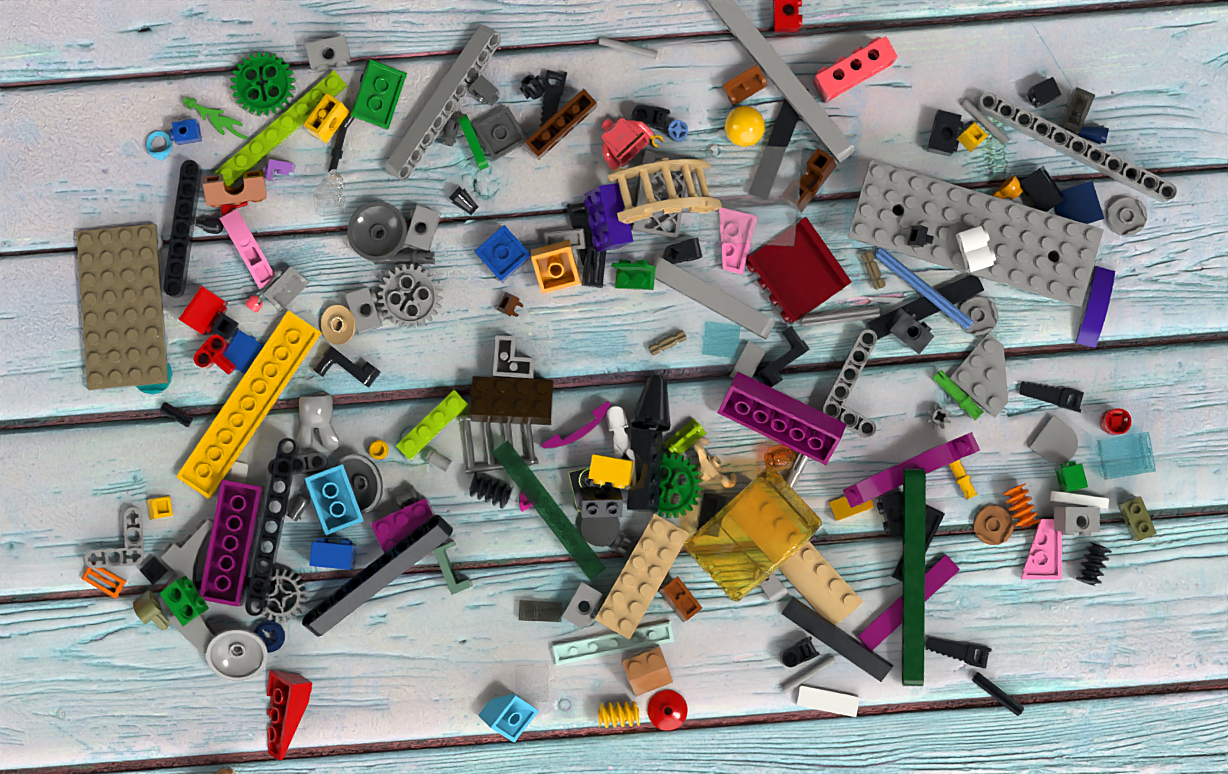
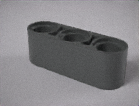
M322 453L297 455V459L303 462V467L298 471L294 470V475L324 470L328 465L327 457ZM317 456H320L323 460V464L319 468L313 464V460ZM272 459L268 464V471L271 475L275 459ZM284 461L281 463L283 465L281 472L283 473L289 470V464Z

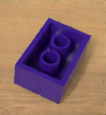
M619 183L598 186L584 194V205L588 210V224L592 229V243L596 247V252L619 249L634 242L630 223L625 224L618 219L617 213L622 212L625 208Z

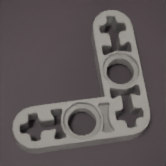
M131 507L124 512L125 548L100 549L87 552L84 561L88 567L139 565L143 561L142 514L139 509ZM131 510H134L135 514L139 515V518H135V525L140 524V528L132 527L127 529V524L131 525V519L127 518ZM136 530L140 534L137 542H131L128 539L130 531ZM134 550L137 551V554H141V558H138L137 562H133V559H126L127 563H123L124 556L122 551H127L126 555H131ZM102 552H106V565H102L103 560L96 561V565H92V562L88 561V557H91L92 553H95L97 557H102ZM111 552L119 553L120 561L113 564L109 561L108 557Z

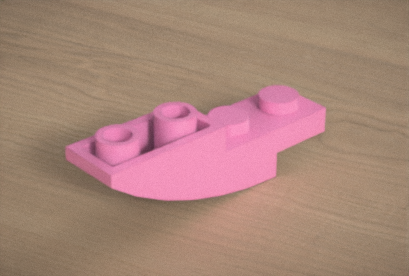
M235 209L219 219L260 289L266 286L275 274L238 209Z

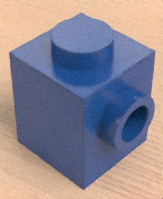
M190 119L172 122L173 128L170 129L172 141L175 140V143L178 145L202 142L198 120Z

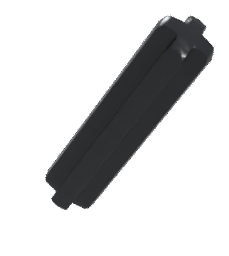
M977 672L973 676L972 681L1011 712L1017 716L1022 714L1024 707L981 673Z

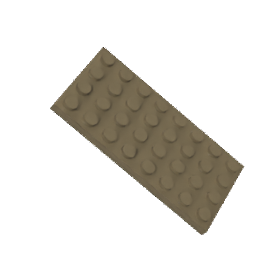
M156 224L76 231L88 390L169 383Z

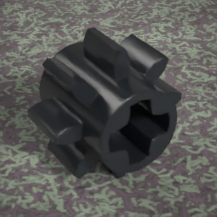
M528 75L522 80V87L519 89L526 99L531 97V99L535 100L543 95V88L546 85L539 75L536 77Z

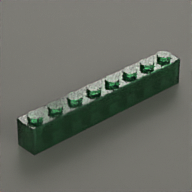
M506 440L493 450V455L591 581L604 571L606 566L510 441Z

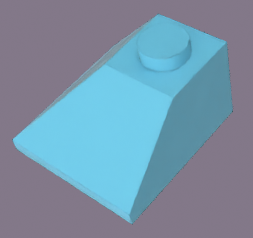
M510 694L490 699L478 716L490 728L515 742L539 710L517 695Z

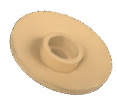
M333 305L327 308L321 318V330L327 341L335 345H342L353 337L356 324L352 312L343 305Z

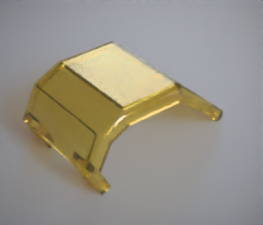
M767 466L724 508L688 538L684 543V549L692 558L697 559L696 562L706 573L709 572L713 581L720 588L724 589V593L732 601L739 602L795 554L821 527L822 521L774 468Z

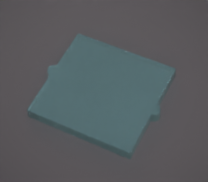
M706 322L704 336H702V340H704L702 355L737 359L738 344L741 343L739 340L741 326Z

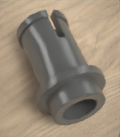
M454 120L447 121L444 136H441L442 144L452 147L456 143L455 137L460 125L459 122Z
M299 495L292 508L287 510V516L296 522L298 519L301 520L300 516L310 502Z

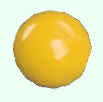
M739 106L728 114L724 130L727 138L733 144L740 147H750L761 140L765 132V121L762 114L756 108Z

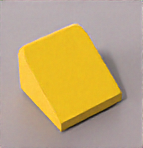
M974 121L957 139L969 152H972L988 135Z
M170 496L146 501L150 520L173 516Z

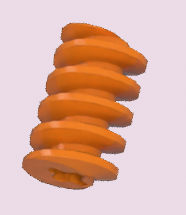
M1026 483L1012 487L1003 493V496H1010L1006 503L1013 504L1009 511L1016 512L1011 516L1012 519H1018L1014 526H1021V528L1040 522V519H1033L1038 513L1030 511L1035 505L1028 504L1032 499L1031 496H1025L1029 489H1022Z

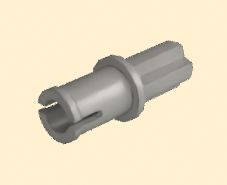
M801 453L798 454L792 467H789L790 471L782 486L794 491L800 476L804 475L802 472L810 459L809 457Z

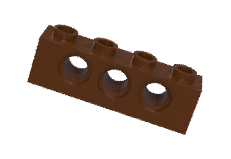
M583 88L525 141V146L540 160L597 108V102Z

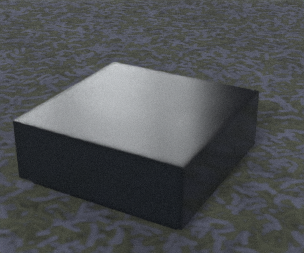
M154 556L139 571L154 585L168 572V569Z

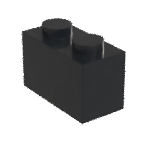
M1044 166L1020 181L1023 192L1027 196L1030 195L1034 202L1032 204L1035 209L1048 212L1066 199Z

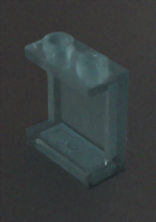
M1149 432L1097 440L1098 445H1095L1097 456H1100L1101 459L1099 471L1100 475L1104 476V480L1156 471Z

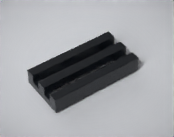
M586 246L582 286L603 288L606 251L600 252L597 283H595L598 252H596V247ZM593 251V254H592V263H591V273H590V282H589L591 252Z

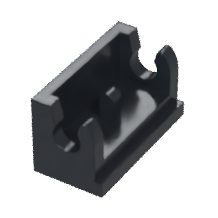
M704 493L697 532L720 536L726 496Z

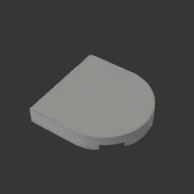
M1053 415L1029 448L1048 462L1064 463L1075 455L1078 448V439L1075 432L1069 426Z

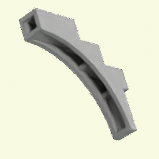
M212 519L202 520L196 527V533L193 536L189 534L183 540V546L179 543H174L173 545L170 543L162 551L164 555L161 559L178 574L177 576L174 574L166 582L168 586L176 580L187 576L193 582L196 589L197 563L200 552L212 532L214 522ZM171 612L169 615L172 617L168 621L202 654H205L210 640L216 635V632L210 627L205 616L201 614L194 621L182 626L173 612Z

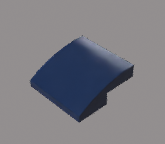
M1093 181L1061 190L1066 199L1055 206L1058 216L1085 224L1105 219Z

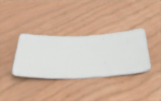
M235 462L232 466L230 481L246 483L248 464Z

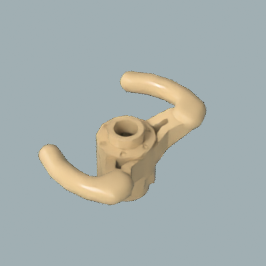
M704 437L697 438L694 442V449L699 455L700 462L696 464L697 466L694 471H701L697 478L703 479V482L714 478L720 481L726 488L735 486L737 481L736 474L731 473L729 479L720 472L722 465L720 459L717 456H707L703 445L707 446L709 440Z

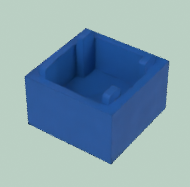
M505 225L474 251L501 283L531 259V254Z
M317 538L311 544L309 566L352 570L355 567L357 545H352V540L332 543L328 542V538Z

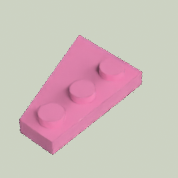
M1040 519L1020 579L1062 580V531H1054V519Z

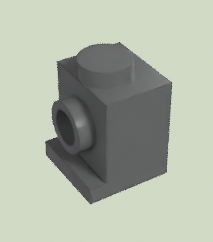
M482 75L468 88V92L471 95L474 92L476 93L474 97L482 104L486 102L488 105L493 106L500 98L498 96L500 94L499 90Z

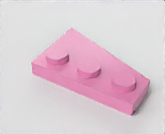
M720 208L723 270L743 275L758 216Z

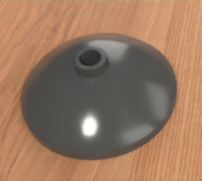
M381 201L370 202L361 206L352 215L348 224V240L353 250L361 257L371 261H383L396 255L403 247L407 237V224L404 216L395 206ZM379 231H383L382 237L377 236Z
M351 454L341 458L334 467L343 464L361 514L372 511L379 504L383 494V480L378 467L372 460L360 454Z

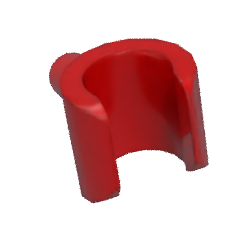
M245 201L239 205L224 204L221 207L222 217L232 212L233 209L247 206L248 202Z

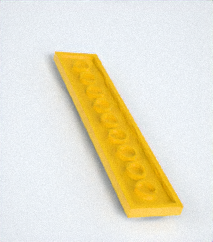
M288 310L176 478L206 498L211 499L220 486L221 481L224 480L322 332Z

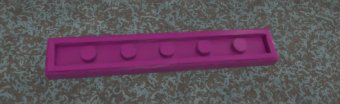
M946 554L925 573V601L960 570ZM902 595L858 635L861 641L872 651L902 624Z

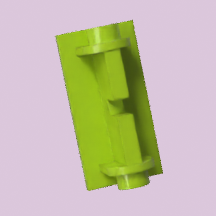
M693 418L663 444L671 454L676 453L678 457L690 448L697 438L703 437L707 433Z

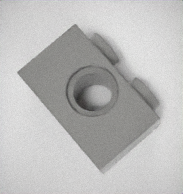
M345 35L306 43L310 67L312 70H316V72L326 71L331 66H336V68L345 67L347 63L352 62ZM331 50L334 52V56L331 59L324 58V54L327 51Z
M418 205L416 209H412L409 220L412 222L410 228H407L405 244L429 252L441 217L440 212ZM420 223L426 225V230L423 233L416 232V226Z
M369 287L345 295L349 308L355 318L358 333L363 334L383 326L382 321L385 319L381 309L377 310L375 302H378L374 290L371 291ZM364 305L371 306V312L368 315H362L361 308Z
M1054 507V531H1062V535H1074V531H1079L1081 536H1091V532L1100 531V508Z
M582 581L562 618L581 629L584 626L589 627L594 618L591 615L595 608L599 610L604 601L601 598L603 593ZM583 600L590 604V609L586 612H582L578 607V604Z

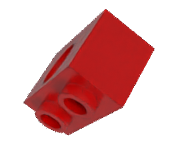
M773 0L774 33L798 32L799 27H802V14H799L802 0ZM783 8H792L793 14H784Z

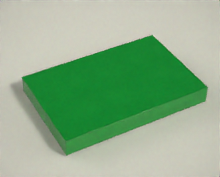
M369 59L350 116L388 130L407 73Z

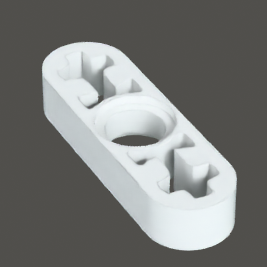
M1051 491L1050 501L1108 509L1109 499Z

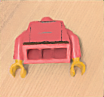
M620 118L614 124L610 119H607L601 126L606 131L602 135L604 141L602 144L603 158L611 170L619 169L620 165L624 167L649 142L653 148H658V145L654 143L655 138L663 142L662 136H655L654 132L641 121L631 119L626 121Z

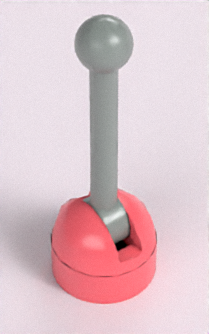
M275 271V276L259 296L253 295L245 302L246 306L258 313L263 306V294L283 275L282 271Z

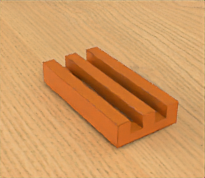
M88 567L81 579L117 599L127 581L106 568H95L120 582L117 585ZM91 574L92 576L98 578L99 580L115 588L116 591H111L105 586L89 578L88 575Z

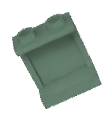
M448 539L437 546L438 548L434 549V553L451 595L472 587L473 584L470 579L458 582L446 553V549L455 546L456 543L455 541L450 543Z

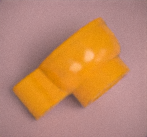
M1016 176L1010 177L991 196L1001 199L1006 197L1010 200L1015 199L1023 191L1020 187V181Z

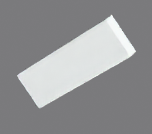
M800 685L796 705L856 717L860 697Z

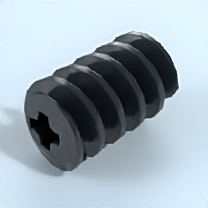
M475 472L469 487L470 497L477 493L478 500L485 496V503L492 499L493 506L500 502V508L503 509L510 499L513 487L507 490V483L500 487L499 480L492 484V477L486 482L484 474L478 479V472Z
M1089 542L1093 546H1087L1085 549L1090 554H1083V557L1088 561L1081 562L1085 569L1078 570L1082 577H1076V580L1095 586V584H1102V581L1097 577L1105 575L1100 571L1102 568H1107L1102 562L1109 561L1105 553H1112V551L1107 547Z

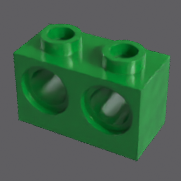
M1076 461L1060 463V468L1055 469L1061 492H1070L1088 487L1082 463L1076 464Z
M187 576L176 580L159 593L182 626L194 621L209 609L204 598L200 596L193 582Z

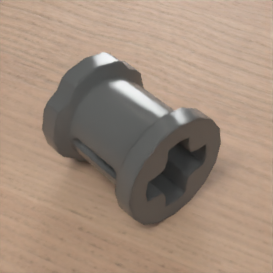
M413 485L403 492L394 493L401 509L414 501H420Z

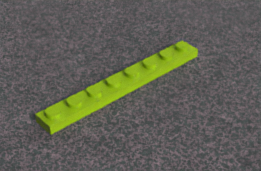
M335 70L332 71L213 174H223L225 184L231 187L243 176V172L251 170L299 129L326 93L335 98L348 87Z

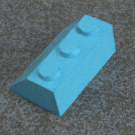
M343 464L304 478V483L324 536L364 521Z

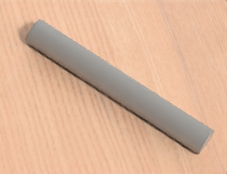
M600 37L598 43L599 45L656 59L658 51Z
M967 99L963 102L962 106L1004 145L1011 140Z
M833 656L827 658L781 687L785 694L835 664L836 660Z

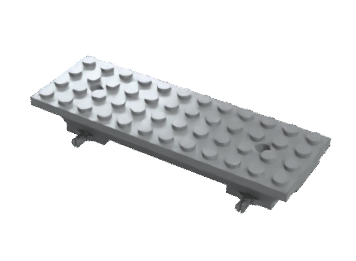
M870 160L847 238L1082 307L1104 229ZM922 225L928 227L927 234L934 236L933 243L924 244V247L913 248L907 246L912 226ZM982 226L983 230L986 229L988 232V247L993 249L996 260L993 261V266L968 273L956 234Z

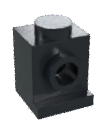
M221 313L211 330L229 341L230 338L237 334L239 323Z

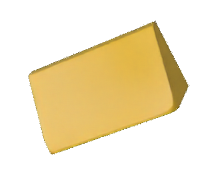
M846 496L829 502L835 521L875 508L872 500L851 508Z

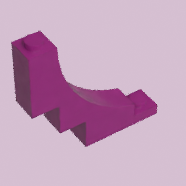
M970 432L873 474L843 489V492L852 508L903 485L904 468H925L927 474L980 451V448L973 433Z

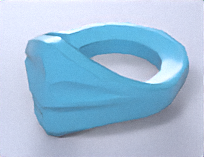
M156 131L147 138L146 149L149 155L163 161L169 155L173 143L167 133ZM164 137L166 139L167 146L165 151L156 152L152 148L154 138Z

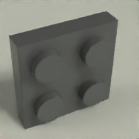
M509 107L474 126L493 161L524 145L527 140Z

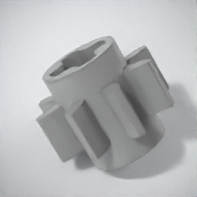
M934 405L935 411H927L930 415V419L927 422L933 423V429L937 425H940L941 429H945L944 423H951L948 420V415L952 413L945 411V405L941 409ZM937 412L943 414L944 418L941 419V423L939 420H935Z

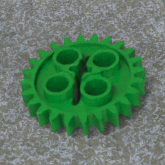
M267 51L264 57H262L260 52H257V57L250 54L249 61L242 58L244 64L237 63L240 70H233L236 78L230 79L233 83H236V85L230 88L237 91L233 94L234 98H239L237 104L241 105L244 103L242 107L244 111L250 107L249 113L253 115L257 111L259 117H261L262 112L269 117L271 110L276 115V108L278 107L284 110L282 104L289 105L290 103L287 98L294 97L290 90H296L295 86L291 85L296 80L290 77L294 74L292 70H288L290 65L288 63L282 65L284 59L281 57L277 60L275 53L270 58ZM260 67H263V79L268 83L264 85L267 101L263 100L264 92L260 86L262 84ZM270 69L277 70L274 77L267 76V72ZM250 72H257L255 79L248 80L247 77ZM278 88L279 94L276 97H271L270 91ZM253 91H259L257 99H250V94Z
M666 453L663 455L660 469L662 494L659 497L660 504L658 506V516L663 517L665 514L666 518H671L673 514L674 518H679V513L682 516H686V510L693 511L691 505H698L695 499L702 498L698 494V490H704V488L699 486L698 483L703 482V479L697 478L701 471H694L697 465H690L691 459L687 458L684 460V455H679L678 458L676 453H672L671 456ZM664 468H667L669 471V475L666 478L662 475ZM683 474L687 477V482L684 485L680 482ZM669 483H671L672 485H674V488H673V489H671V487L669 486ZM675 494H679L680 501L678 504L674 502Z

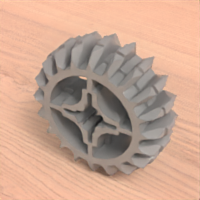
M279 568L275 569V576L273 574L272 582L276 580L275 591L269 594L268 601L273 600L278 603L281 612L275 611L267 603L265 612L261 614L264 616L270 613L267 619L272 620L275 616L276 623L280 621L281 617L284 623L288 622V616L291 620H294V612L297 615H301L302 612L298 608H306L302 601L309 600L308 597H303V594L308 593L309 590H302L301 588L306 585V582L300 584L298 582L302 576L298 575L296 578H293L295 571H291L287 575V568L283 569L282 574ZM282 579L290 581L296 590H287ZM257 582L256 585L261 588V590L257 591L263 592L265 589V585L261 582ZM280 590H283L282 593L285 592V594L291 593V595L284 597L283 601H280L281 598H272V596L279 594ZM297 596L295 605L287 611L288 599Z

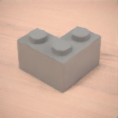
M495 335L493 376L534 379L535 358L515 357L516 337Z

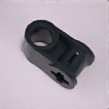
M637 105L632 111L631 119L641 121L652 129L667 131L666 123L671 111L661 107ZM639 110L644 111L646 118L640 120L636 117L635 113Z
M698 237L669 245L663 254V258L672 264L693 261L703 257ZM670 250H673L674 253H678L675 259H672L671 256H667L670 253Z
M808 636L784 649L780 654V662L784 666L792 668L817 657L820 653L816 651L811 641L812 637ZM792 652L795 658L792 663L788 664L785 661V655Z

